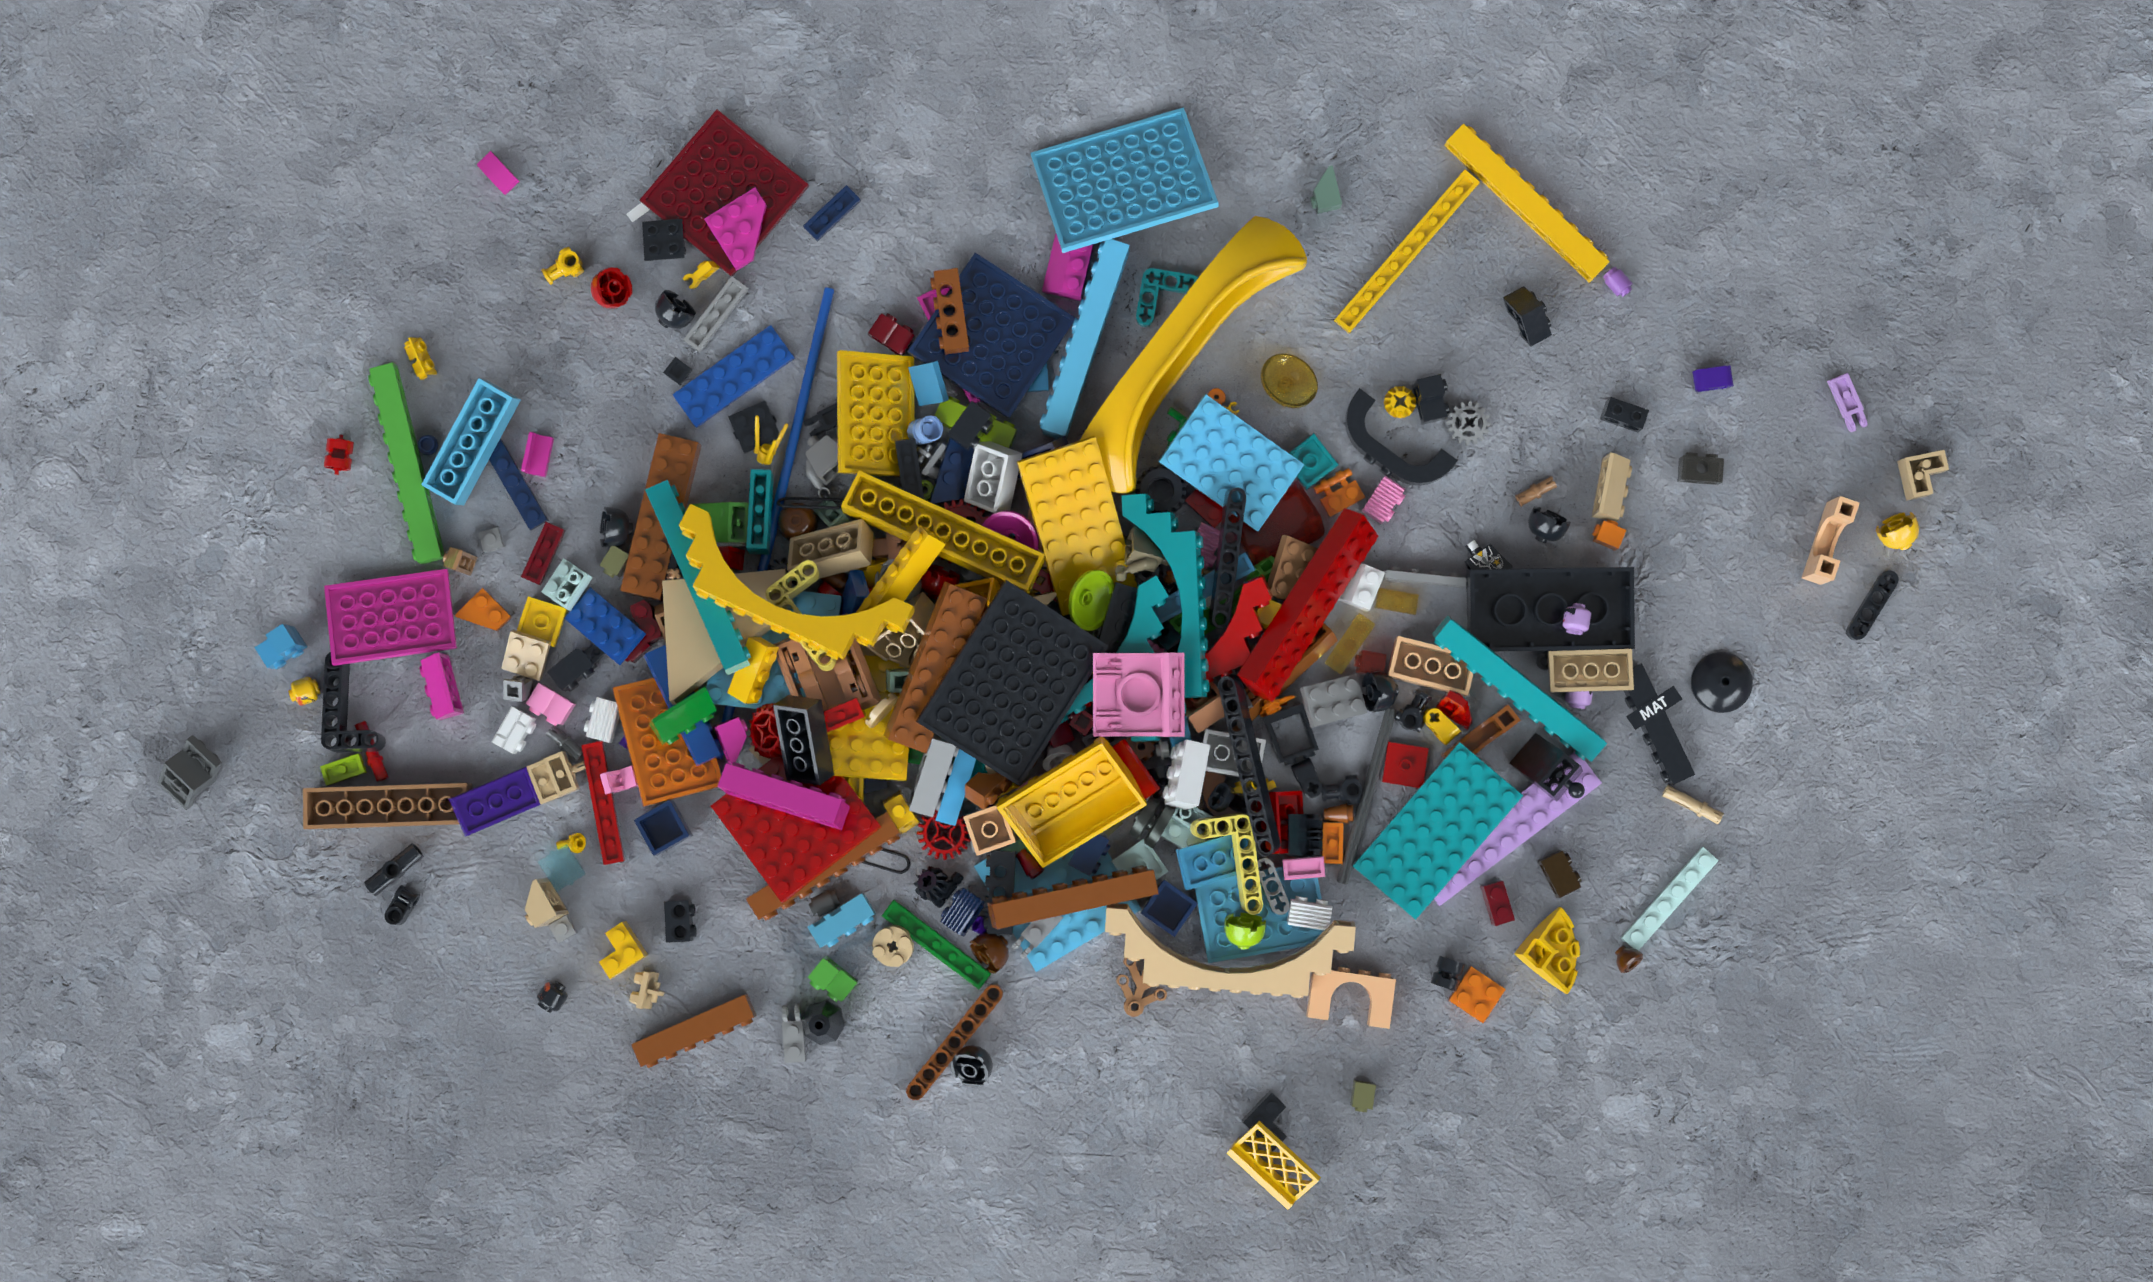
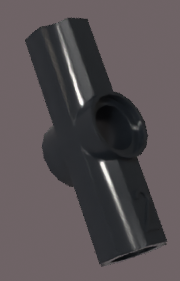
M411 843L364 882L366 888L374 896H377L424 857L421 850L414 843ZM393 864L398 867V872L395 875L390 872Z

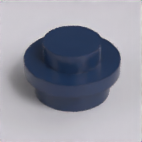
M424 435L418 441V449L425 455L434 454L438 449V441L432 435Z

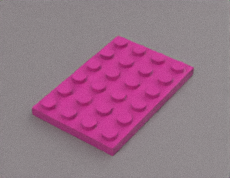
M448 569L324 586L333 666L457 648Z

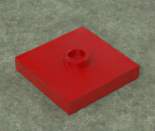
M1388 742L1382 782L1420 788L1424 783L1429 748Z

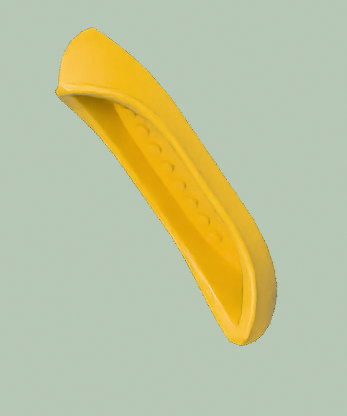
M1254 216L1234 235L1192 285L1094 416L1080 440L1092 436L1096 437L1111 492L1128 494L1136 489L1138 455L1150 420L1163 399L1218 327L1237 307L1255 293L1305 268L1307 264L1305 251L1299 240L1284 225L1268 218Z

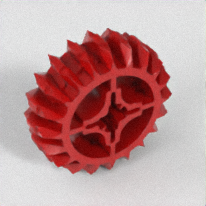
M775 703L765 704L757 708V712L752 713L753 719L749 720L751 727L748 729L751 731V735L748 737L752 739L750 745L755 746L754 751L758 752L759 756L768 759L782 757L773 707Z
M935 810L936 813L933 817L927 818L922 816L921 819L926 821L925 825L918 823V827L923 828V831H917V835H923L924 838L919 839L918 842L922 843L925 841L926 845L922 847V850H926L929 847V856L936 852L935 859H939L940 854H943V860H947V854L950 853L951 859H954V851L961 855L962 852L959 848H968L967 845L963 844L964 840L971 842V839L966 837V834H969V832L965 828L966 824L963 823L964 816L961 818L958 816L956 825L950 829V833H948L950 834L948 836L950 840L945 836L936 839L940 836L941 828L939 825L944 829L952 826L943 825L941 822L935 821L938 811ZM933 822L937 828V833L929 840L928 828L930 823ZM960 825L961 838L956 843L952 837V832ZM940 840H945L952 848L942 850L936 848L934 844Z

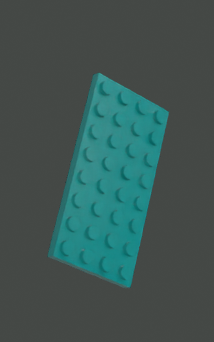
M1459 742L1354 863L1353 867L1416 920L1519 802L1523 794Z

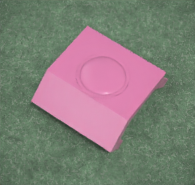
M1093 653V737H1185L1184 653Z

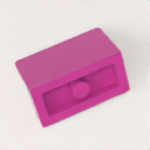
M529 431L521 468L522 472L546 478L554 442L553 437L538 435Z

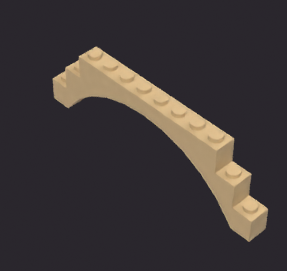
M1116 903L1107 905L1105 932H1109L1113 936L1125 934L1124 958H1128L1130 961L1144 959L1143 983H1147L1148 986L1158 987L1159 984L1168 985L1169 988L1186 986L1191 990L1209 988L1210 991L1215 992L1225 989L1232 993L1250 991L1254 995H1261L1262 992L1271 993L1272 996L1289 994L1294 998L1308 996L1310 972H1314L1315 975L1324 976L1326 973L1331 974L1333 950L1339 953L1354 951L1356 929L1355 921L1334 920L1313 942L1295 954L1264 965L1225 968L1200 963L1184 957L1165 946L1142 925L1128 904Z

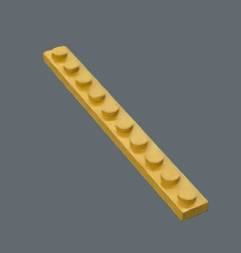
M1464 170L1335 318L1334 322L1350 334L1479 185L1480 181L1467 170Z

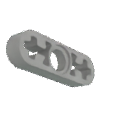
M1261 858L1257 861L1258 869L1261 867V862L1264 861L1265 864H1270V867L1267 868L1269 875L1274 873L1275 877H1269L1263 881L1262 877L1266 876L1265 872L1259 870L1260 883L1272 911L1278 915H1283L1289 910V901L1273 862L1268 858ZM1270 880L1278 883V889L1275 892H1269L1266 888ZM1282 892V896L1278 897L1281 902L1286 904L1283 906V911L1275 909L1274 906L1277 905L1276 899L1273 898L1271 900L1270 896Z

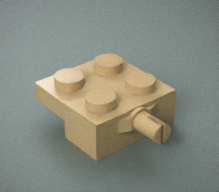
M565 751L558 752L539 762L526 766L541 805L579 790L576 773L586 769L584 761L572 765Z

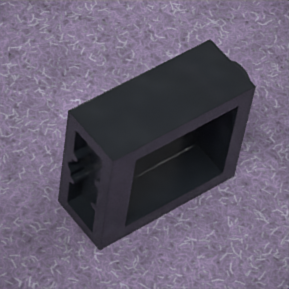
M1303 703L1263 717L1279 764L1284 762L1286 766L1295 763V758L1302 755L1304 759L1316 755L1315 751L1319 750ZM1299 714L1311 747L1283 757L1271 723Z

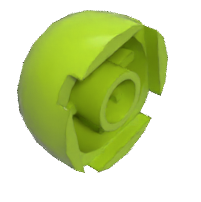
M1240 912V916L1234 917V913L1229 914L1225 918V934L1228 940L1237 945L1238 948L1249 949L1251 946L1261 942L1264 937L1266 920L1262 921L1260 915H1252L1246 912Z

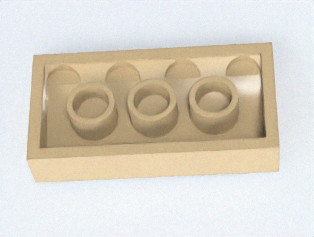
M1632 649L1549 651L1547 653L1550 692L1634 690Z

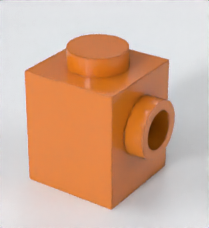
M1607 519V521H1602L1599 525H1595L1592 532L1594 536L1593 542L1615 551L1619 549L1626 529L1618 527L1619 524L1617 522Z

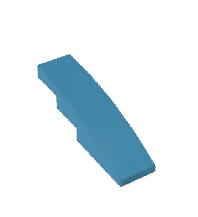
M959 749L957 757L954 758L953 769L948 777L945 793H943L935 820L952 826L956 825L965 797V784L971 778L976 761L975 758Z

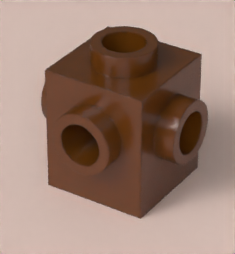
M1131 737L1126 739L1139 760L1143 759L1145 762L1154 756L1152 751L1155 750L1153 746L1156 744L1155 741L1134 742L1131 741ZM1139 743H1143L1145 745V749L1139 750L1137 748V745Z

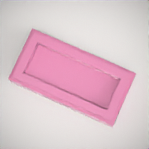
M1324 856L1282 860L1284 880L1325 877Z

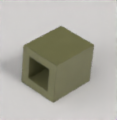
M611 546L600 563V566L605 568L603 572L612 578L615 575L621 577L626 569L629 554L615 546Z
M1353 1080L1350 1105L1355 1107V1111L1367 1112V1109L1373 1110L1376 1089L1374 1083Z

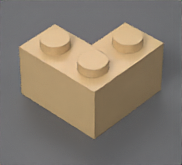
M1945 450L1906 457L1897 461L1906 501L1934 494L1930 475L1949 470Z

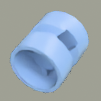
M932 415L916 419L908 426L909 439L915 438L916 445H924L936 441L943 433L942 423L936 416Z

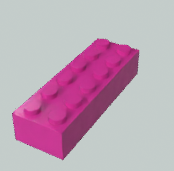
M733 762L732 765L725 764L717 786L726 794L842 830L850 808L845 803V799L841 798L842 796L830 792L829 795H826L819 788L810 786V789H807V787L802 786L803 784L791 780L788 783L783 780V777L774 774L769 777L763 771L752 768V771H750L744 765Z

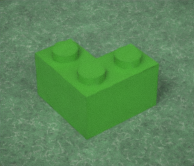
M828 956L824 957L808 976L811 980L809 983L815 989H826L829 992L827 995L835 1002L838 1000L844 1001L859 982Z

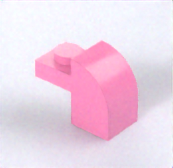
M633 765L600 774L605 794L617 793L638 787Z

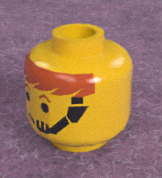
M309 676L293 681L291 683L292 689L288 690L292 702L296 701L300 706L316 701L318 695L321 694L316 679L312 680Z

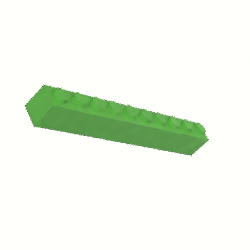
M392 362L369 368L370 375H368V380L371 387H374L375 394H373V400L375 405L379 407L378 420L384 427L383 439L389 447L390 452L387 455L389 462L394 467L392 472L393 479L399 486L397 495L399 501L403 502L404 510H402L404 521L408 522L409 529L407 530L409 540L413 542V558L422 565L442 560L445 552L429 489L421 485L426 476L398 366Z

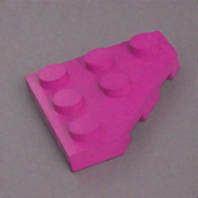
M756 188L751 189L704 218L736 271L754 261L756 245L762 228L763 216L767 205Z

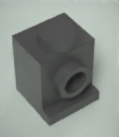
M516 675L512 679L503 680V697L505 700L523 702L533 692V679Z

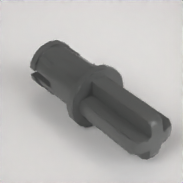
M552 726V730H548L546 736L558 744L560 750H565L576 760L582 756V749L571 740L570 736L567 737L556 726Z

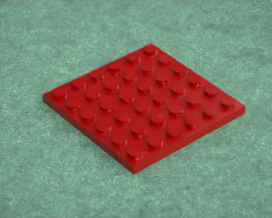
M782 757L770 759L758 769L769 777L774 774L783 777V780L787 781ZM832 776L820 786L802 783V786L807 787V789H810V786L821 789L826 795H829L831 792L845 799V803L850 808L842 830L729 794H725L711 805V808L782 903L881 828L880 824L842 776Z

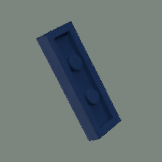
M846 185L803 225V228L818 242L861 202L860 198Z

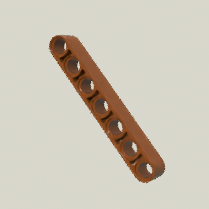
M990 984L909 1083L906 1093L910 1099L919 1100L925 1095L952 1061L955 1054L962 1049L1003 996V989L1000 985ZM990 988L998 989L1000 994L997 999L989 997L988 991ZM976 1005H985L986 1013L984 1015L977 1014L975 1011ZM965 1020H970L973 1023L974 1027L971 1031L963 1029L962 1023ZM953 1036L958 1037L961 1041L960 1046H951L950 1038ZM943 1052L947 1055L948 1060L946 1063L937 1061L938 1053ZM925 1069H932L935 1076L933 1079L924 1077ZM911 1086H920L921 1094L913 1095L911 1093Z

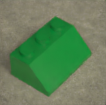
M703 687L653 718L649 725L662 745L665 743L671 745L679 740L678 735L684 731L688 734L697 728L696 724L700 721L706 723L714 718L713 713L716 712V708L707 689Z

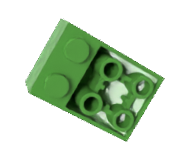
M749 503L692 504L709 512L712 518L717 545H747Z

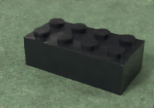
M787 695L775 703L773 707L786 780L820 786L834 776L822 700Z

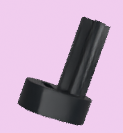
M1225 783L1218 784L1208 798L1209 807L1217 812L1225 811L1229 804L1240 810L1247 808L1245 798L1235 793L1234 789Z

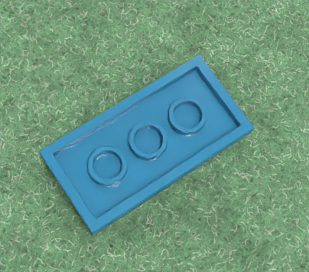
M1232 835L1220 836L1176 849L1185 890L1236 875ZM1243 838L1240 841V847L1242 849L1246 848L1248 845V840L1246 838ZM1249 858L1245 859L1242 863L1244 869L1250 866Z

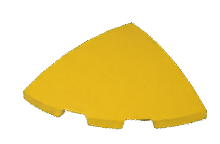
M1558 907L1528 935L1514 954L1547 982L1563 993L1568 994L1578 973L1575 967L1576 959L1580 957L1579 941L1574 937L1572 930L1574 925L1571 919L1561 907Z

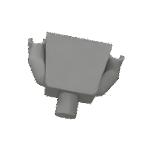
M812 436L807 441L811 448L805 453L808 458L806 461V475L813 486L818 488L819 497L824 498L821 495V491L826 489L829 495H831V491L822 484L827 485L840 474L838 473V437L831 439L829 436H824L822 439H819L817 436Z

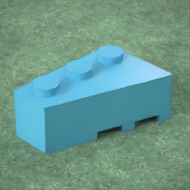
M861 893L807 928L820 948L826 945L830 948L839 942L838 937L843 934L847 937L857 931L855 928L857 925L862 923L865 926L873 921L874 918L872 916L876 912L864 893Z

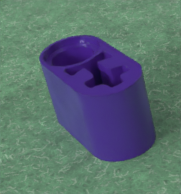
M1731 366L1692 371L1695 392L1726 389L1734 386Z

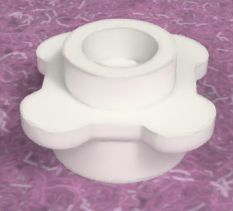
M1160 740L1159 744L1155 745L1157 757L1161 756V760H1164V758L1170 757L1167 741L1161 742Z

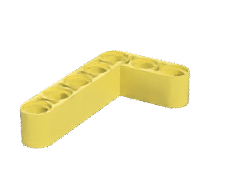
M806 560L768 587L765 593L768 602L783 609H793V612L802 614L792 602V599L818 580L819 570L813 561ZM812 568L814 573L807 576L804 574L805 570ZM795 580L798 582L794 588L788 587L790 581ZM773 594H781L778 600H771ZM802 640L799 642L821 670L830 671L834 668L836 660L833 658L826 664L820 662L823 656H828L826 651L821 649L816 651L808 647V643Z
M1235 813L1194 820L1190 825V831L1198 838L1206 839L1232 835L1241 908L1252 915L1260 913L1263 908L1256 846L1249 816ZM1243 817L1245 825L1243 828H1238L1237 821ZM1223 820L1225 828L1223 831H1218L1217 824ZM1203 823L1205 831L1202 834H1198L1197 827ZM1243 838H1246L1248 840V845L1246 848L1242 849L1240 847V841ZM1249 858L1250 866L1244 869L1242 863L1245 859ZM1248 879L1253 881V886L1250 889L1245 888V882ZM1254 899L1256 905L1253 909L1249 910L1248 902Z

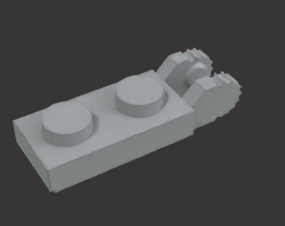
M1056 916L1031 922L1011 948L1013 950L1017 949L1024 939L1031 943L1021 953L1020 957L1024 959L1034 947L1036 948L1063 917Z
M795 1004L794 1013L796 1020L789 1021L788 1006L782 1005L785 1063L806 1061L800 1004Z

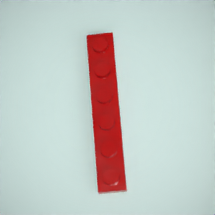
M603 741L581 745L603 865L623 862L625 858L613 793L605 794L600 774L608 772Z

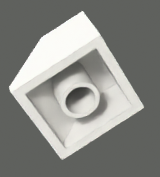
M1361 563L1338 600L1368 612L1374 602L1385 572Z

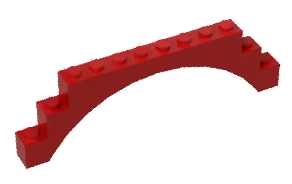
M1263 574L1243 583L1236 612L1226 631L1213 647L1205 653V659L1208 660L1209 665L1208 671H1206V680L1208 679L1209 683L1214 681L1213 677L1220 674L1221 677L1233 673L1232 669L1237 667L1241 669L1252 652L1246 637L1249 636V639L1255 638L1261 634L1260 631L1264 628L1255 606L1262 608L1269 605V601L1272 600L1273 596ZM1092 701L1085 704V707L1091 706Z

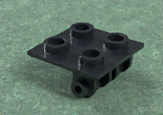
M683 219L642 222L644 261L685 258L686 247H684Z
M1288 814V855H1321V851H1323L1322 841H1318V839H1323V836H1318V832H1323V830H1318V828H1322L1323 818H1321L1320 814Z

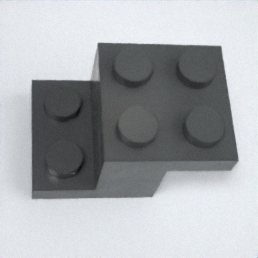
M192 735L186 740L183 750L164 763L157 783L185 810H188L193 806L196 796L215 782L222 762L216 754L211 753L201 740Z

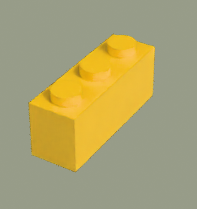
M748 637L745 646L751 655V658L748 659L750 666L734 673L727 692L745 704L758 703L779 647L762 637Z

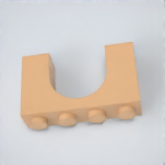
M1842 496L1826 502L1802 579L1819 585L1835 579L1840 560L1833 558L1834 549L1844 527L1854 522L1859 502Z
M1338 967V970H1331V974L1326 973L1324 976L1315 975L1312 972L1307 1017L1328 1020L1331 997L1334 990L1343 983L1357 982L1365 987L1370 998L1367 1025L1390 1029L1396 979L1391 978V974L1379 972V976L1371 975V971L1366 970L1352 973L1350 968Z

